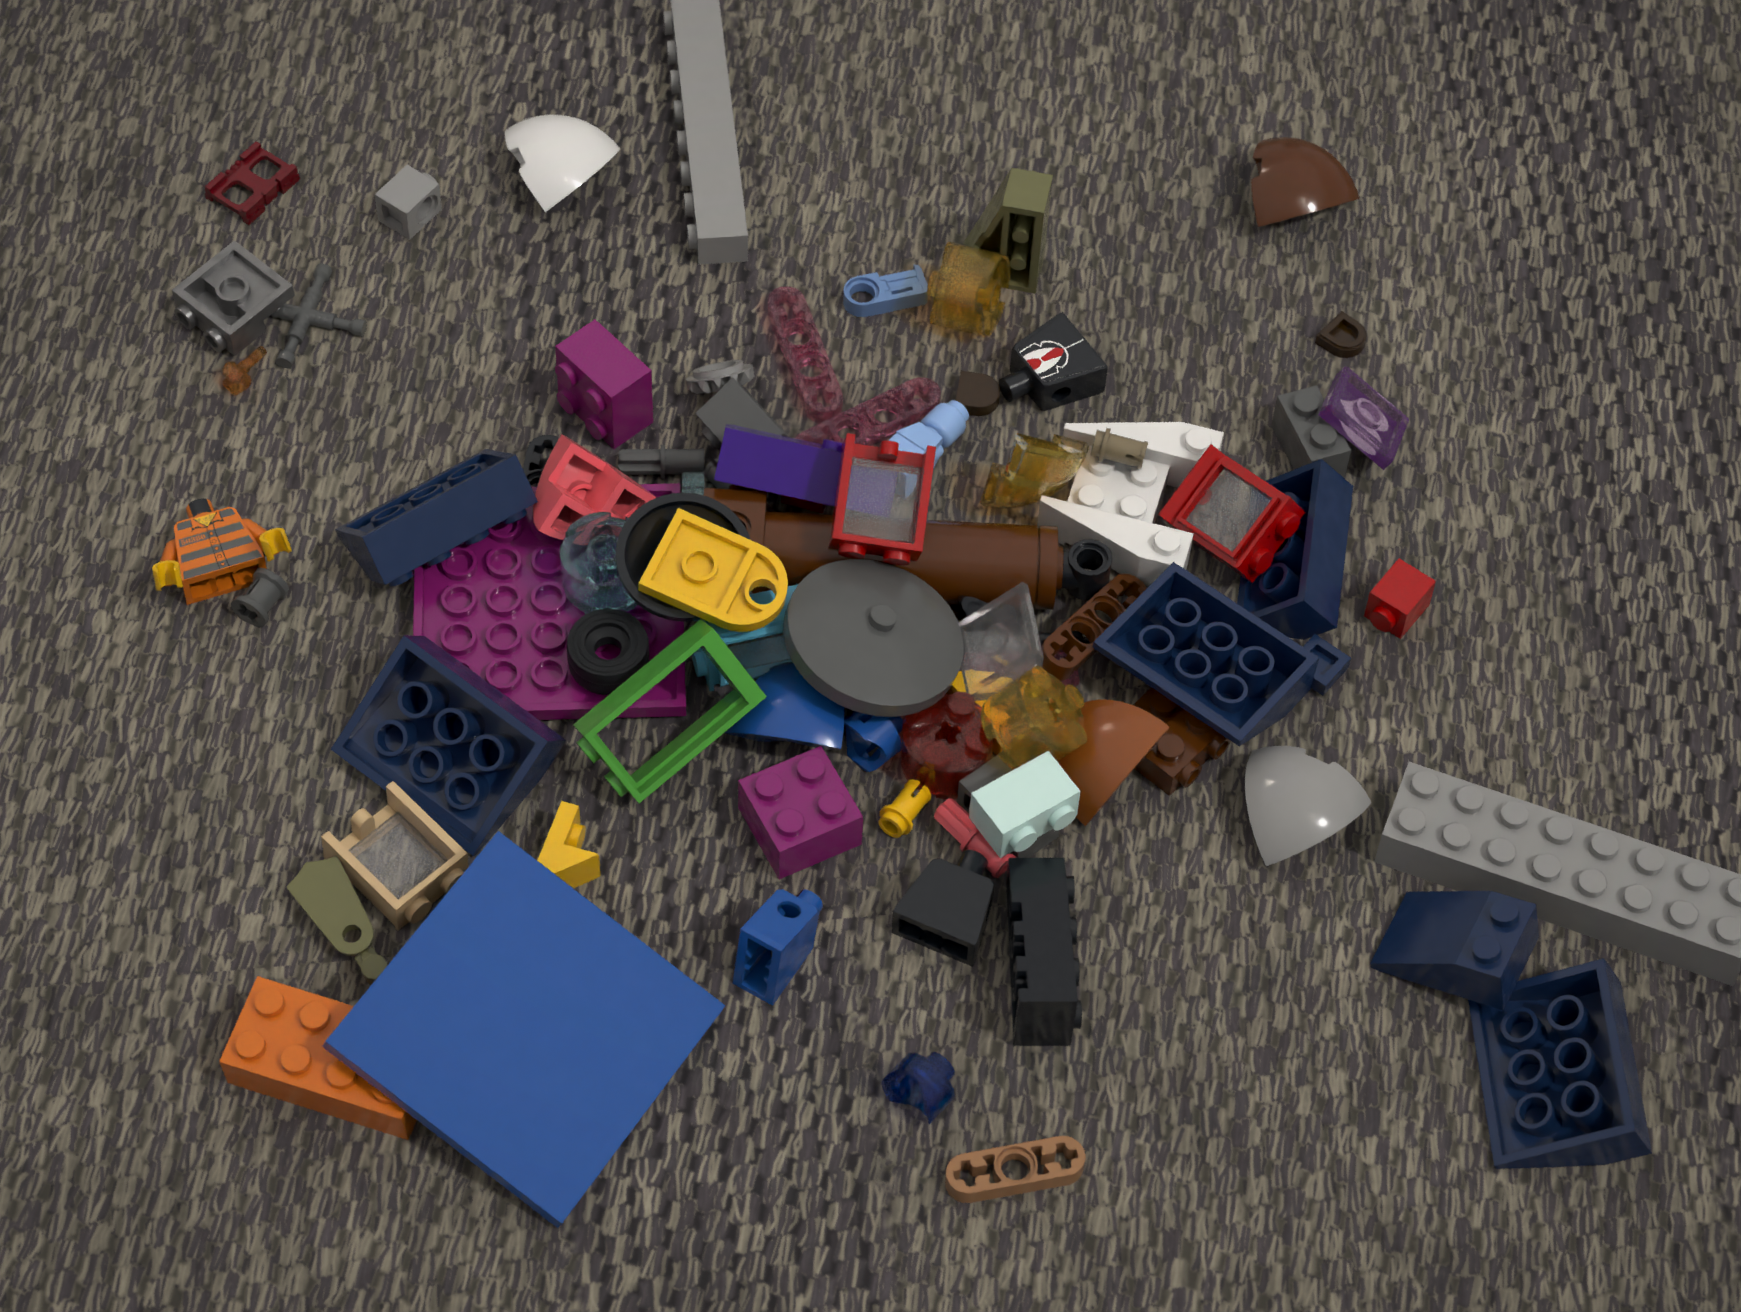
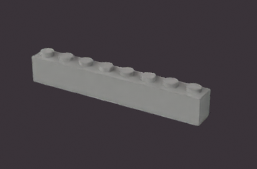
M670 0L671 11H663L665 35H673V40H667L668 65L676 64V70H670L671 94H679L680 100H673L675 125L683 124V130L677 131L678 155H686L687 160L680 162L681 185L690 187L689 193H683L685 218L693 217L694 224H687L689 250L697 249L698 265L748 261V231L719 0Z

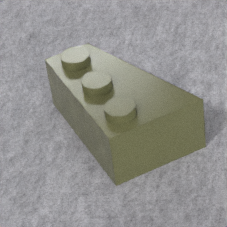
M1010 169L964 241L955 275L956 280L1036 294L1045 256L1053 175L1032 170Z

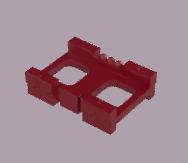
M255 141L240 155V161H235V165H231L230 170L226 169L225 174L220 172L205 186V198L211 202L214 200L218 201L242 216L243 222L250 225L266 211L265 205L267 206L278 196V192L286 193L300 180L296 165L287 164L263 149L261 144ZM262 160H268L281 168L270 179H263L250 171ZM237 184L253 193L242 204L233 203L225 198L223 194L233 185Z

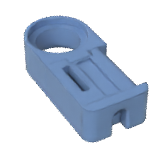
M916 264L913 265V270L880 277L878 272L860 275L846 282L843 292V305L848 313L857 317H868L925 305L928 302L929 287L921 267ZM864 291L870 293L874 298L869 302L860 303L853 300L851 296L856 292Z

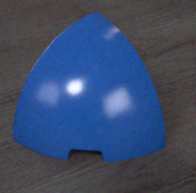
M786 662L769 668L770 671L755 681L767 697L724 732V734L761 742L788 741L815 748L822 746L824 750L841 749L844 732V707L831 701L813 688L803 678L793 662Z

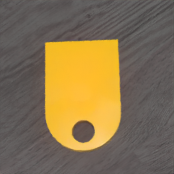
M680 508L677 509L638 583V591L721 628L735 632L754 631L771 623L783 609L788 588L786 570L780 559L770 549ZM763 586L773 591L775 599L768 604H758L751 599L749 593L754 588Z

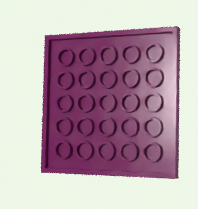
M680 483L639 484L655 497L680 493ZM531 487L535 494L537 487ZM533 505L526 508L527 515L520 520L510 524L500 522L489 528L490 534L483 540L471 545H466L463 542L450 550L452 555L448 559L432 566H428L425 563L414 569L413 636H425L538 720L580 719L608 696L584 689L575 681L568 667L567 638L573 625L587 613L599 609H617L625 611L638 619L648 636L649 661L684 633V621L668 620L649 613L640 607L625 591L616 569V545L620 532H608L589 537L587 542L556 539L537 530L533 520ZM605 644L600 646L595 653L598 657L609 660L616 658L621 650L613 644ZM685 661L616 718L686 716Z

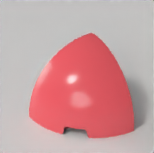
M561 434L538 482L535 493L538 502L533 504V520L537 530L550 537L572 542H587L589 537L608 532L619 533L627 519L639 507L657 497L600 457Z

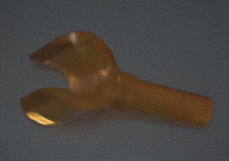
M259 346L239 364L234 361L227 362L223 367V375L226 377L222 382L223 386L235 396L248 389L252 379L247 373L267 354L266 349L263 346Z

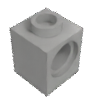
M406 165L375 194L378 221L409 240L442 210L439 183L431 175L421 173L409 165Z

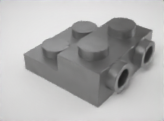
M235 240L172 289L176 305L174 313L179 322L189 330L197 326L203 331V336L212 349L216 352L226 349L234 356L266 331L264 320L295 296L291 283Z

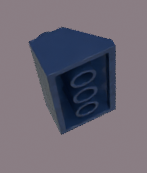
M484 449L335 529V531L371 581L383 585L388 584L390 587H393L412 578L414 575L412 570L425 563L428 566H432L448 559L452 555L450 550L463 542L466 545H471L483 540L490 534L488 529L498 523L510 524L520 520L527 515L526 508L538 501L516 454Z
M1323 459L1266 481L1282 493L1290 496L1305 514L1300 519L1296 532L1291 537L1285 539L1275 552L1270 567L1264 573L1259 574L1253 583L1242 576L1240 577L1237 604L1289 638L1301 640L1308 639L1314 634L1319 635L1337 628L1353 485ZM1253 488L1247 532L1271 501Z

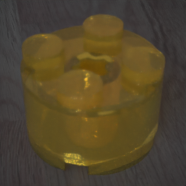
M948 242L943 252L940 272L933 271L928 281L927 294L934 297L930 313V323L974 335L990 336L1002 316L1006 303L999 300L1001 289H1009L1011 271L1009 258L996 252Z
M1040 666L1032 667L993 694L991 698L986 700L981 709V722L988 741L996 738L1003 749L997 755L1012 770L1047 751L1059 762L1087 742V735L1084 730V717L1081 708L1084 706V699L1081 693L1071 684L1065 686L1059 679L1046 672Z

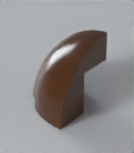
M1277 137L1262 140L1255 148L1253 159L1256 162L1259 175L1252 178L1251 188L1258 227L1360 199L1355 184L1343 165L1332 154L1314 143L1297 138Z

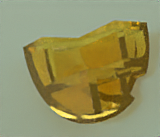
M1017 433L1007 465L992 463L980 504L992 508L1011 509L1040 502L1042 495L1051 497L1061 490L1078 472L1087 456L1089 445L1086 442L1054 434L1052 442Z

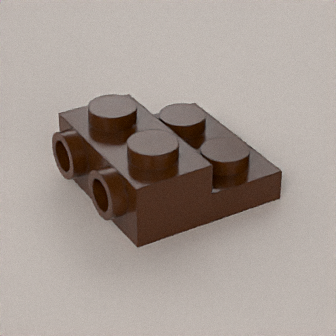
M1152 687L1133 704L1156 716L1170 727L1135 768L1136 771L1169 796L1181 785L1185 788L1189 787L1199 776L1202 765L1210 757L1214 760L1218 759L1231 743L1229 739Z

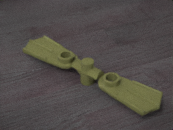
M335 856L324 860L306 862L297 876L287 885L288 891L339 953L347 956L358 955L354 959L360 966L366 982L372 985L388 964L384 957L376 953L373 946L369 948L374 939V929L339 858ZM350 930H359L361 932L359 940L353 943L346 942L345 935Z

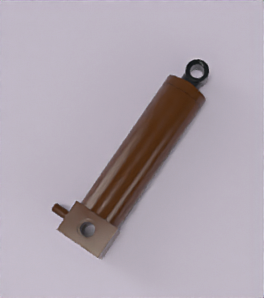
M734 484L730 485L728 489L704 488V496L724 504L738 516L744 524L750 540L767 547L776 554L786 570L788 586L799 584L809 573L828 563L854 559L840 556L838 554L839 549L828 548L833 515L766 512V491L746 490L745 487ZM845 516L843 532L908 542L911 519ZM926 520L923 551L918 561L910 560L909 565L894 566L904 569L925 581L950 605H959L958 596L964 595L984 601L992 607H995L998 602L1006 600L1012 602L1016 608L1033 609L1035 607V609L1053 610L1056 590H1061V588H1066L1077 599L1089 601L1109 583L1113 558L1110 549L1104 543L1093 539L1080 540L1074 543L1070 549H1063V547L1058 546L1057 526H1039L1038 528V525ZM865 554V558H862L884 562L883 556ZM760 586L754 588L752 593L755 594L771 589Z

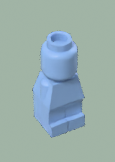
M951 400L949 403H940L921 420V423L917 422L896 431V434L888 441L899 443L898 450L920 454L924 453L927 445L935 446V466L938 459L944 453L943 449L951 446L964 433L969 413L956 400ZM899 472L895 494L905 500L914 491V487H916L917 475Z

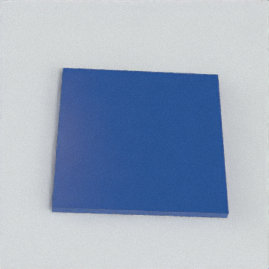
M498 831L327 1038L322 1047L555 1227L559 1228L726 1005Z

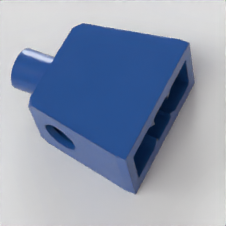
M784 889L774 892L740 929L732 984L770 1005H774L814 947L819 912L823 908V903L818 895L810 890H801L797 896Z

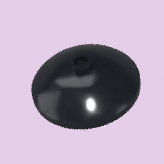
M694 493L663 495L639 507L623 525L616 545L617 573L628 595L649 613L673 621H698L701 618L638 591V583L677 509L680 508L747 539H750L738 516L717 500Z

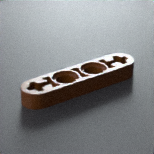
M1130 574L1115 576L1046 638L1034 656L1037 670L1043 676L1053 681L1068 679L1097 652V650L1092 648L1093 642L1112 624L1100 619L1094 610L1103 611L1114 622L1147 589L1146 585L1140 579ZM1125 594L1128 598L1121 604L1117 598ZM1071 631H1078L1085 635L1090 644L1077 640ZM1063 650L1067 654L1065 658L1060 660L1054 658Z

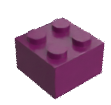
M596 319L555 346L558 402L568 414L572 415L575 413L582 419L587 430L596 440L603 439L613 449H616L653 423L652 370Z
M822 746L738 780V809L778 879H782L862 845L863 815Z

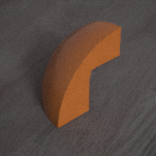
M1103 699L1080 703L1067 711L1059 720L1051 734L1048 751L1081 791L1076 818L1083 825L1086 826L1095 817L1129 774L1154 748L1170 728L1166 723L1134 705Z

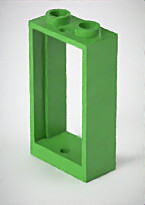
M700 619L574 723L573 726L582 735V738L576 743L593 764L601 759L610 771L604 778L620 797H623L628 792L640 803L767 696L717 632ZM701 648L733 690L630 775L599 738L597 733Z

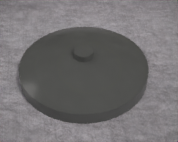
M848 559L828 563L817 568L797 585L784 615L783 635L785 645L793 664L803 678L831 701L863 714L896 717L914 714L931 707L949 691L963 661L964 641L962 631L955 614L947 602L935 589L919 577L884 562Z

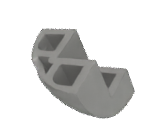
M1270 746L1252 751L1245 771V797L1253 835L1266 866L1287 859L1322 842L1354 821L1372 803L1360 783L1336 762L1327 764L1306 755V749L1294 746Z

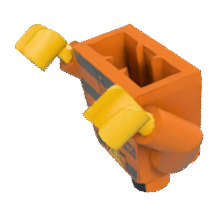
M204 498L196 499L186 507L189 519L178 521L174 525L175 539L166 543L160 562L152 567L156 591H162L161 588L164 586L177 585V588L183 587L187 605L249 587L253 582V574L257 568H266L264 554L267 561L270 562L274 560V555L279 552L286 551L290 553L292 549L283 528H274L267 531L251 519H242L235 508L226 507L214 511L210 500Z

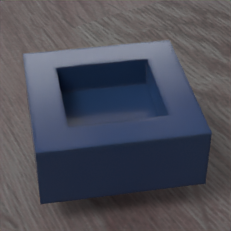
M1314 634L1303 647L1319 657L1311 688L1324 696L1349 668L1351 657Z

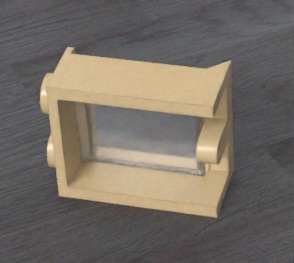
M392 781L386 786L388 805L373 816L365 808L355 812L351 818L352 833L340 842L329 831L322 835L321 839L324 859L337 856L350 882L395 925V929L400 930L408 922L414 924L422 920L430 911L432 903L445 893L447 894L468 868V853Z

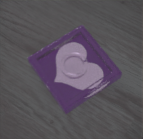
M1346 366L1335 375L1318 414L1383 470L1394 461L1409 422L1407 416Z

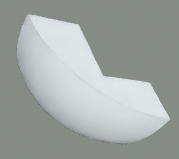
M542 115L528 118L514 124L505 131V141L508 150L513 153L520 163L519 173L545 212L587 181L620 150L617 144L597 127L583 120L564 115Z

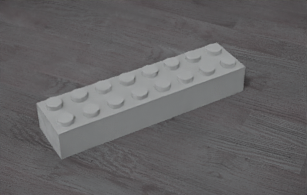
M1408 762L1384 827L1374 862L1456 891H1494L1534 903L1537 906V918L1734 986L1741 971V874Z

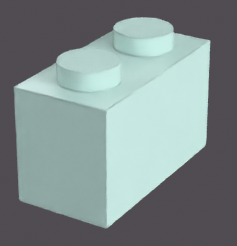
M1047 751L972 792L969 819L999 858H1002L1014 850L1016 852L1026 850L1039 836L1052 829L1058 831L1067 827L1077 816L1081 791L1052 754Z

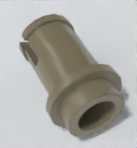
M1106 428L1105 432L1096 431L1090 455L1099 457L1098 462L1102 463L1103 459L1134 466L1137 469L1142 468L1148 445L1147 441L1142 442L1111 434V429Z

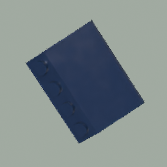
M1175 562L1093 642L1092 648L1238 746L1246 743L1284 718L1310 691L1319 661L1318 656Z
M404 635L331 750L385 791L386 786L394 781L465 851L475 856L542 779L567 740L427 637Z
M1604 958L1518 981L1504 1011L1468 1000L1492 1156L1496 1169L1607 1165L1652 1154L1620 980Z

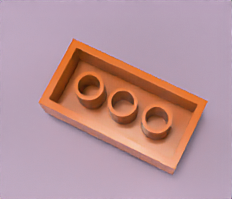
M256 977L219 1061L229 1084L409 1140L417 1121L322 1047L327 1038L354 1006L266 978Z

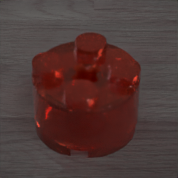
M961 691L945 694L944 697L931 707L914 714L905 715L902 729L901 768L907 781L911 779L920 781L921 783L916 789L920 791L925 785L931 794L936 795V798L944 800L948 798L958 799L959 781L992 759L994 727L989 715L975 702L970 694Z

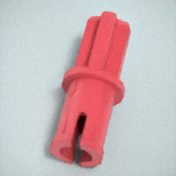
M948 798L936 809L934 814L935 820L961 843L960 850L962 852L964 850H973L983 855L988 861L986 868L992 873L991 875L994 878H999L1007 871L1008 858H1016V856L1009 853L999 858L969 819V813L954 799Z

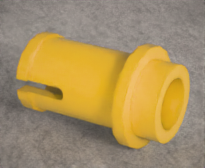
M908 780L891 805H885L880 810L878 823L887 835L899 838L910 833L913 829L912 821L925 804L931 800V792L925 785L916 797H913L914 791L921 783L920 781Z

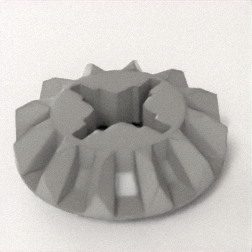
M729 360L696 368L693 370V375L685 380L687 388L691 392L696 394L705 392L708 394L719 391L732 377L741 385H745L755 375L753 365L743 364L742 360Z

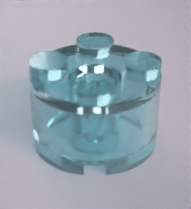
M609 512L592 513L576 520L565 533L566 537L560 546L562 587L568 600L575 607L583 611L585 615L599 609H617L628 612L638 606L622 586L616 569V545L620 531L628 519L626 516L625 520L611 517Z

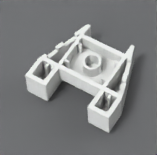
M1185 422L1066 423L1060 458L1080 464L1067 501L1041 496L1038 528L1039 526H1057L1058 542L1062 545L1068 543L1073 546L1074 543L1085 539L1098 540L1104 543L1112 554L1111 569L1120 574H1130L1137 577L1147 588L1173 562L1186 570L1194 533L1155 524L1166 486L1178 488L1210 444L1221 451L1224 432ZM1106 428L1111 429V434L1142 442L1147 441L1148 445L1142 468L1137 469V467L1103 459L1102 463L1098 462L1099 457L1090 455L1096 431L1105 432Z

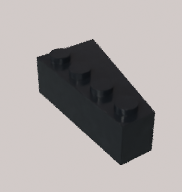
M1008 858L1006 898L1013 1046H1071L1073 1029H1081L1082 1005L1081 1000L1077 998L1079 959L1074 958L1073 945L1077 943L1076 917H1070L1069 904H1074L1075 884L1074 876H1066L1065 858Z

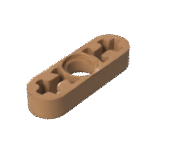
M1057 1136L959 1154L951 1159L947 1165L945 1187L953 1199L962 1203H973L1070 1185L1076 1182L1083 1173L1086 1158L1083 1146L1074 1138ZM1056 1153H1064L1066 1159H1072L1070 1168L1062 1169L1059 1162H1054ZM1038 1155L1041 1156L1040 1165L1044 1164L1043 1174L1041 1175L1037 1174L1038 1161L1036 1156ZM1009 1160H1019L1026 1164L1029 1173L1023 1179L1012 1180L1003 1174L1001 1167ZM988 1164H993V1179L995 1183H989L990 1174H986ZM969 1170L970 1175L976 1177L975 1185L966 1186L965 1181L960 1179V1171Z

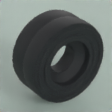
M599 609L582 616L573 625L567 638L569 670L575 681L584 689L596 694L609 695L649 662V640L643 625L631 614L617 609ZM605 644H613L621 650L616 658L609 660L598 657L595 652L600 646Z

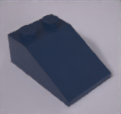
M1494 891L1406 892L1370 962V967L1379 972L1504 1011L1539 938L1537 906L1534 903Z

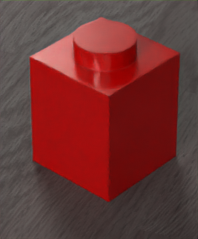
M1399 558L1370 591L1364 617L1369 619L1378 630L1390 632L1401 639L1430 605L1436 580Z

